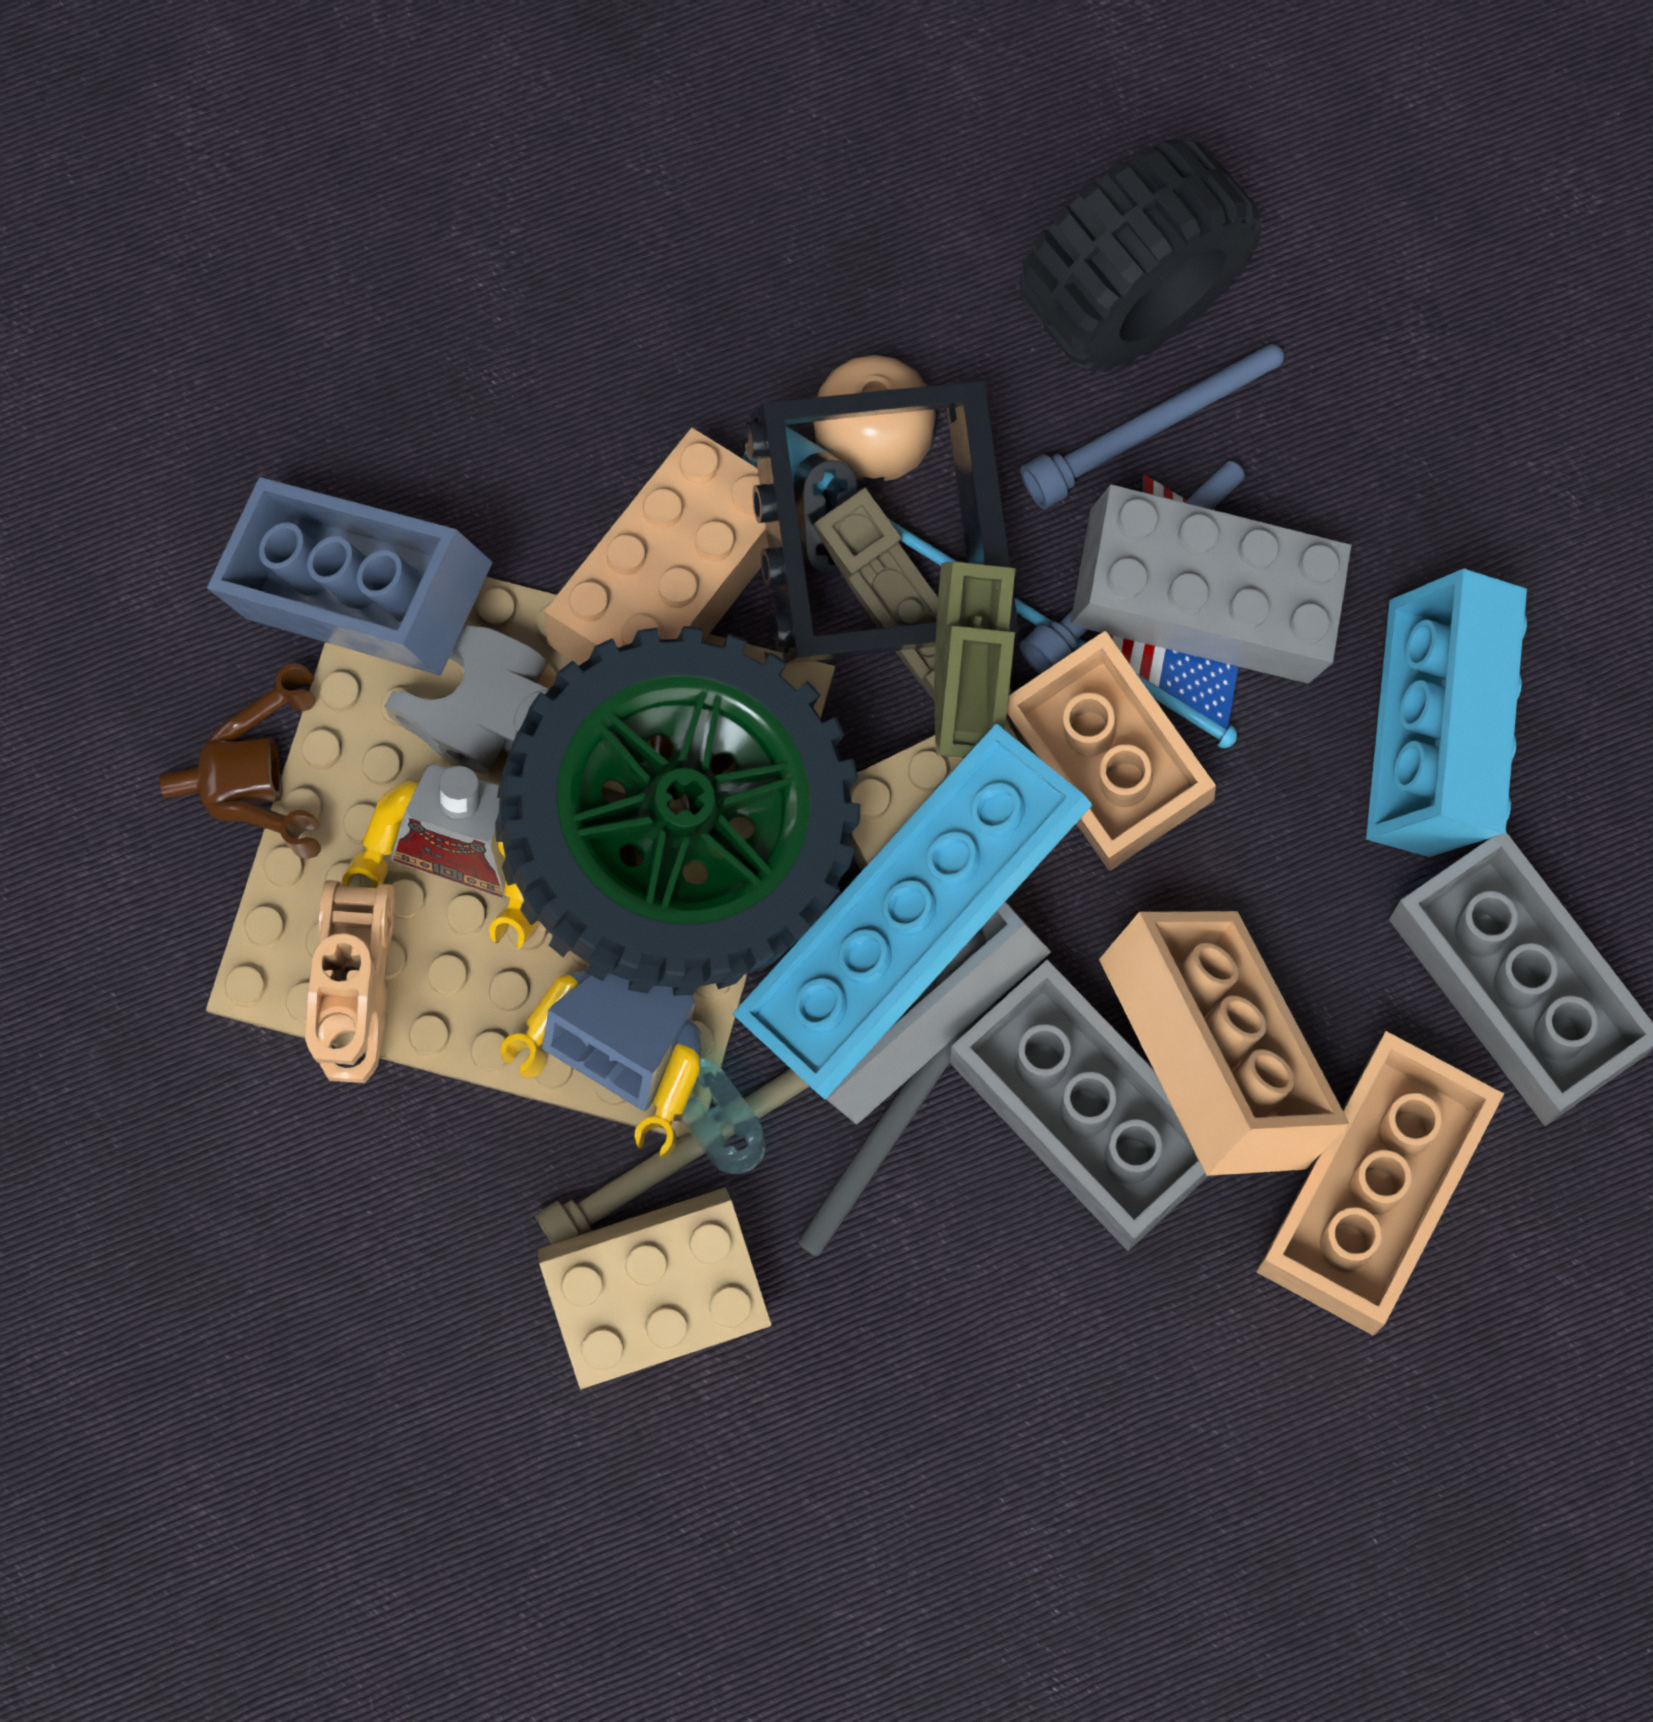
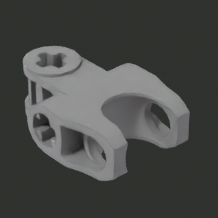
M464 624L449 659L464 667L462 681L455 691L444 698L434 700L419 698L404 691H392L384 707L391 719L426 742L440 756L473 771L489 774L500 751L510 752L515 735L520 730L528 709L539 692L545 694L549 690L537 684L547 661L531 647L491 628Z

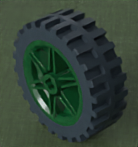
M683 626L677 639L660 640L657 627L637 630L630 644L617 647L612 638L594 646L590 659L579 666L573 660L557 673L554 683L545 694L539 692L530 705L525 720L515 735L500 778L497 793L500 803L499 814L495 821L496 842L503 843L505 853L502 870L508 886L516 883L524 899L520 910L530 925L539 920L553 936L549 946L563 958L570 950L588 962L590 965L585 973L601 981H604L608 973L630 980L628 990L646 994L653 986L673 987V996L693 995L699 986L715 983L719 990L737 984L743 975L756 969L761 972L776 962L788 948L799 941L838 892L836 886L841 876L850 867L855 851L853 847L849 846L851 833L860 824V804L851 803L850 788L858 779L854 759L845 761L841 759L837 744L845 734L837 718L834 717L824 723L813 708L821 696L809 681H806L796 690L780 676L787 662L772 652L765 663L762 664L742 654L747 640L728 634L722 646L702 642L703 628ZM661 735L669 740L672 752L667 759H664L648 745V741L652 737ZM722 753L730 755L735 761V772L714 775L710 767L712 758ZM608 781L620 783L626 793L625 799L611 804L606 802L602 795L603 784ZM686 795L692 800L693 805L689 811L684 809L676 815L668 806L672 799L678 800ZM736 817H745L752 822L754 832L749 838L743 839L729 822ZM629 844L633 845L637 852L644 857L642 864L637 867L624 864L619 855L621 847ZM693 862L702 864L707 870V880L701 884L688 882L683 876L684 866Z

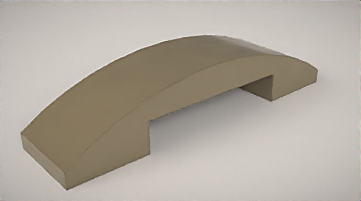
M866 488L814 523V528L836 566L878 629L937 622L938 597L900 546L901 536ZM935 647L895 651L923 688L934 699Z

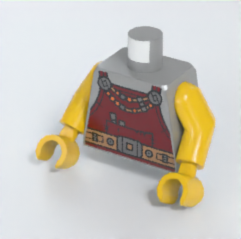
M432 764L427 765L419 782L406 780L381 796L362 840L366 850L354 856L342 877V886H349L354 875L360 873L369 877L373 884L372 888H377L379 883L383 884L388 874V866L383 857L384 855L392 854L391 861L503 899L506 896L509 897L508 905L490 924L489 934L494 943L500 941L510 924L518 932L517 949H520L538 926V921L530 925L521 912L520 907L524 899L516 883L508 886L502 870L505 853L503 843L496 842L495 821L499 814L500 798H497L498 785L477 779V775L471 769L464 766H454L447 769Z

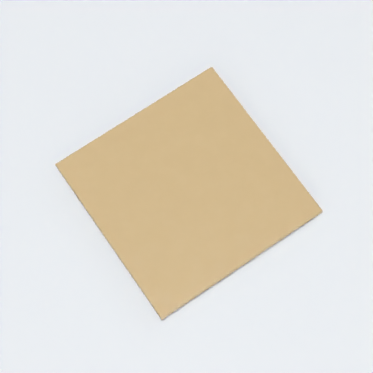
M489 577L485 578L467 617L466 625L491 628L537 651L547 661L537 684L548 689L553 685L557 673L572 661L547 645L544 611L557 595ZM709 634L703 642L722 646L726 638ZM325 642L314 675V681L309 690L315 698V704L312 709L302 712L281 777L282 797L280 801H273L271 807L272 811L286 816L296 810H304L312 814L320 824L319 829L304 831L298 839L309 837L317 840L321 846V851L316 857L303 859L296 856L280 833L264 829L206 1007L208 1013L305 1038L311 960L316 947L319 945V912L325 881H340L342 886V877L356 854L366 850L362 840L378 800L385 792L406 780L419 782L427 765L436 764L447 769L454 766H462L440 756L426 742L391 719L384 706L392 691H404L428 700L446 697L453 693L462 681L464 667L448 659L441 676ZM750 644L745 645L742 653L762 664L765 663L764 652L769 654L772 652L784 660L783 653ZM816 661L787 664L780 676L796 690L806 681H809L821 695L813 706L821 718L835 666ZM503 750L500 751L489 774L473 771L477 775V779L499 786L509 753ZM735 761L722 774L735 772ZM608 781L603 784V787L625 793L623 786L616 781ZM681 798L678 800L672 799L668 807L682 811ZM736 817L729 822L743 839L749 838L754 832L752 822L745 817ZM392 854L384 855L383 859L387 863L388 874L383 884L393 885L395 911L392 938L387 950L384 978L387 983L388 995L380 1059L637 1127L645 1118L654 1116L657 1106L651 1103L650 1107L644 1112L544 1051L546 1062L542 1072L530 1079H526L519 1074V1068L529 1057V1048L518 1052L512 1063L507 1064L503 1061L500 1054V1046L503 1040L509 1035L516 1033L525 1034L529 1026L526 1024V1020L552 983L560 976L588 969L590 964L570 950L564 958L549 946L553 936L539 920L537 929L520 949H517L518 932L510 924L500 941L494 943L489 934L490 924L508 905L509 897L506 896L503 899L391 861ZM693 862L683 868V876L688 882L701 884L707 880V870L702 864ZM359 873L354 875L349 886L372 888L373 884L369 877ZM748 973L743 975L737 984L719 990L716 983L699 986L692 995L696 1001L692 1022L701 1031L700 1073L683 1114H675L671 1124L676 1132V1137L679 1139L707 1120L736 1018L733 1012L739 1007ZM348 1032L339 1035L333 1041L332 1046L339 1048L346 1046L353 1039L354 1033ZM657 1127L649 1130L667 1135L666 1130Z

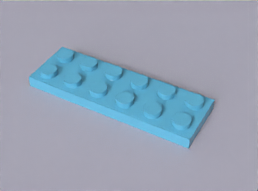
M996 723L733 1012V1015L815 1092L826 1100L1089 810L1092 803L1081 791Z

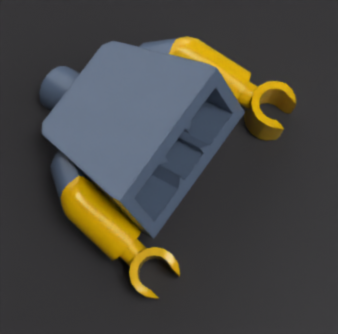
M587 969L560 976L552 983L526 1020V1024L529 1026L525 1034H512L503 1040L500 1046L502 1060L510 1064L516 1058L518 1052L529 1048V1057L519 1068V1074L526 1079H530L542 1072L546 1062L544 1052L546 1051L644 1112L652 1103L657 1106L653 1117L645 1118L638 1124L634 1135L635 1141L641 1149L649 1130L657 1127L666 1130L667 1138L659 1156L661 1158L668 1157L676 1148L677 1143L676 1132L671 1126L675 1114H683L700 1073L701 1031L692 1022L696 1001L692 995L673 996V987L653 986L647 994L628 990L630 980L609 973L604 981L585 973Z

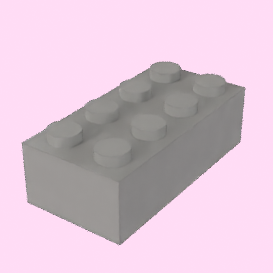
M1110 484L1090 510L1070 625L1100 633L1106 630L1108 635L1309 684L1329 667L1334 660L1351 545Z
M1507 832L1490 838L1401 899L1392 913L1389 921L1544 1126H1547L1653 1050V1022Z
M1048 960L1040 965L951 1046L950 1064L1127 1251L1209 1177L1197 1158L1155 1071Z

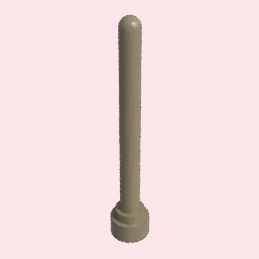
M790 1068L678 1139L676 1148L668 1157L661 1158L659 1151L579 1203L575 1204L571 1199L561 1206L556 1201L535 1214V1217L551 1244L591 1232V1225L810 1086Z

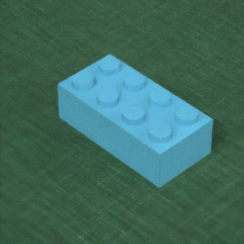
M1461 569L1389 601L1366 840L1431 857L1505 834L1506 822L1511 811L1509 787L1511 764L1516 751V738L1514 736L1516 707L1522 687L1519 673L1522 639L1527 628V618L1525 615L1526 588L1467 569Z

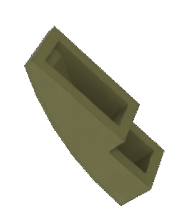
M954 561L941 563L934 676L936 755L965 758L996 723L1005 730L1015 632H1009L1015 568Z

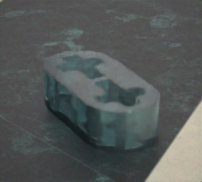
M700 1059V1073L696 1082L703 1088L709 1087L715 1107L708 1111L701 1100L694 1096L689 1098L683 1114L678 1116L710 1161L720 1171L729 1174H743L753 1170L762 1161L766 1152V1140L761 1124L724 1071L714 1062ZM727 1122L736 1135L739 1137L745 1135L747 1147L737 1152L733 1146H726L719 1126Z

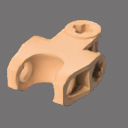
M326 880L323 886L319 912L320 939L311 960L305 1040L316 1062L320 1063L329 1081L366 1083L378 1067L388 995L387 983L384 980L387 950L392 938L395 897L392 884L379 883L377 888L341 886L340 881ZM343 1033H354V1037L349 1044L342 1048L332 1049V1043L336 1037ZM367 1048L366 1057L357 1066L351 1068H344L335 1064L339 1063L354 1065L356 1061L363 1055L365 1049Z

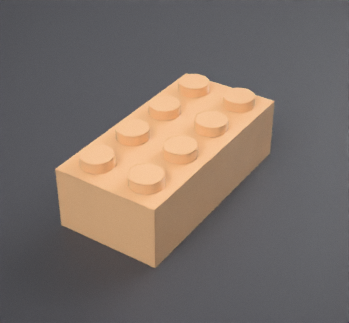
M691 427L545 609L547 645L580 665L590 659L594 646L612 638L617 647L630 644L637 630L657 627L660 640L677 639L683 626L703 628V642L761 568L762 549L768 548L765 523H758L756 521L753 509L754 485H760L758 468Z
M1238 911L1139 912L1101 956L1099 961L1207 1176L1305 1170L1349 1125L1341 1106Z
M1386 1031L1374 1048L1342 1109L1349 1125L1316 1158L1256 1272L1374 1336L1385 1325L1504 1093Z

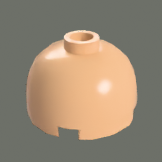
M874 354L852 358L834 369L820 387L817 397L915 388L927 385L916 370L902 361ZM933 409L815 421L813 424L817 445L849 465L855 473L856 480L864 481V477L873 479L884 477V481L898 479L916 468L930 450L936 415Z

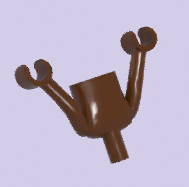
M290 663L281 668L276 675V687L239 711L212 733L206 745L200 751L197 768L160 774V788L164 798L199 793L202 805L208 810L213 819L244 822L278 832L296 856L303 859L316 857L321 851V846L317 840L309 837L298 839L304 831L319 829L320 824L312 814L304 810H296L286 816L255 805L280 801L282 797L281 758L273 737L236 741L241 735L286 703L291 709L296 711L312 709L315 704V698L311 692L304 689L294 690L298 685L311 684L314 681L311 672L305 666L298 663Z

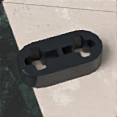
M818 452L806 457L799 464L794 475L793 486L803 559L814 569L824 574L840 573V570L830 554L826 556L816 548L817 544L823 542L813 525L816 521L857 494V481L855 473L845 462L830 453ZM826 470L837 478V483L827 486V506H825L824 496L813 489L815 483L823 481L824 471Z

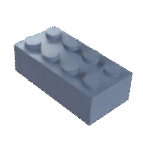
M259 477L207 589L248 620L441 676L493 562L456 529Z

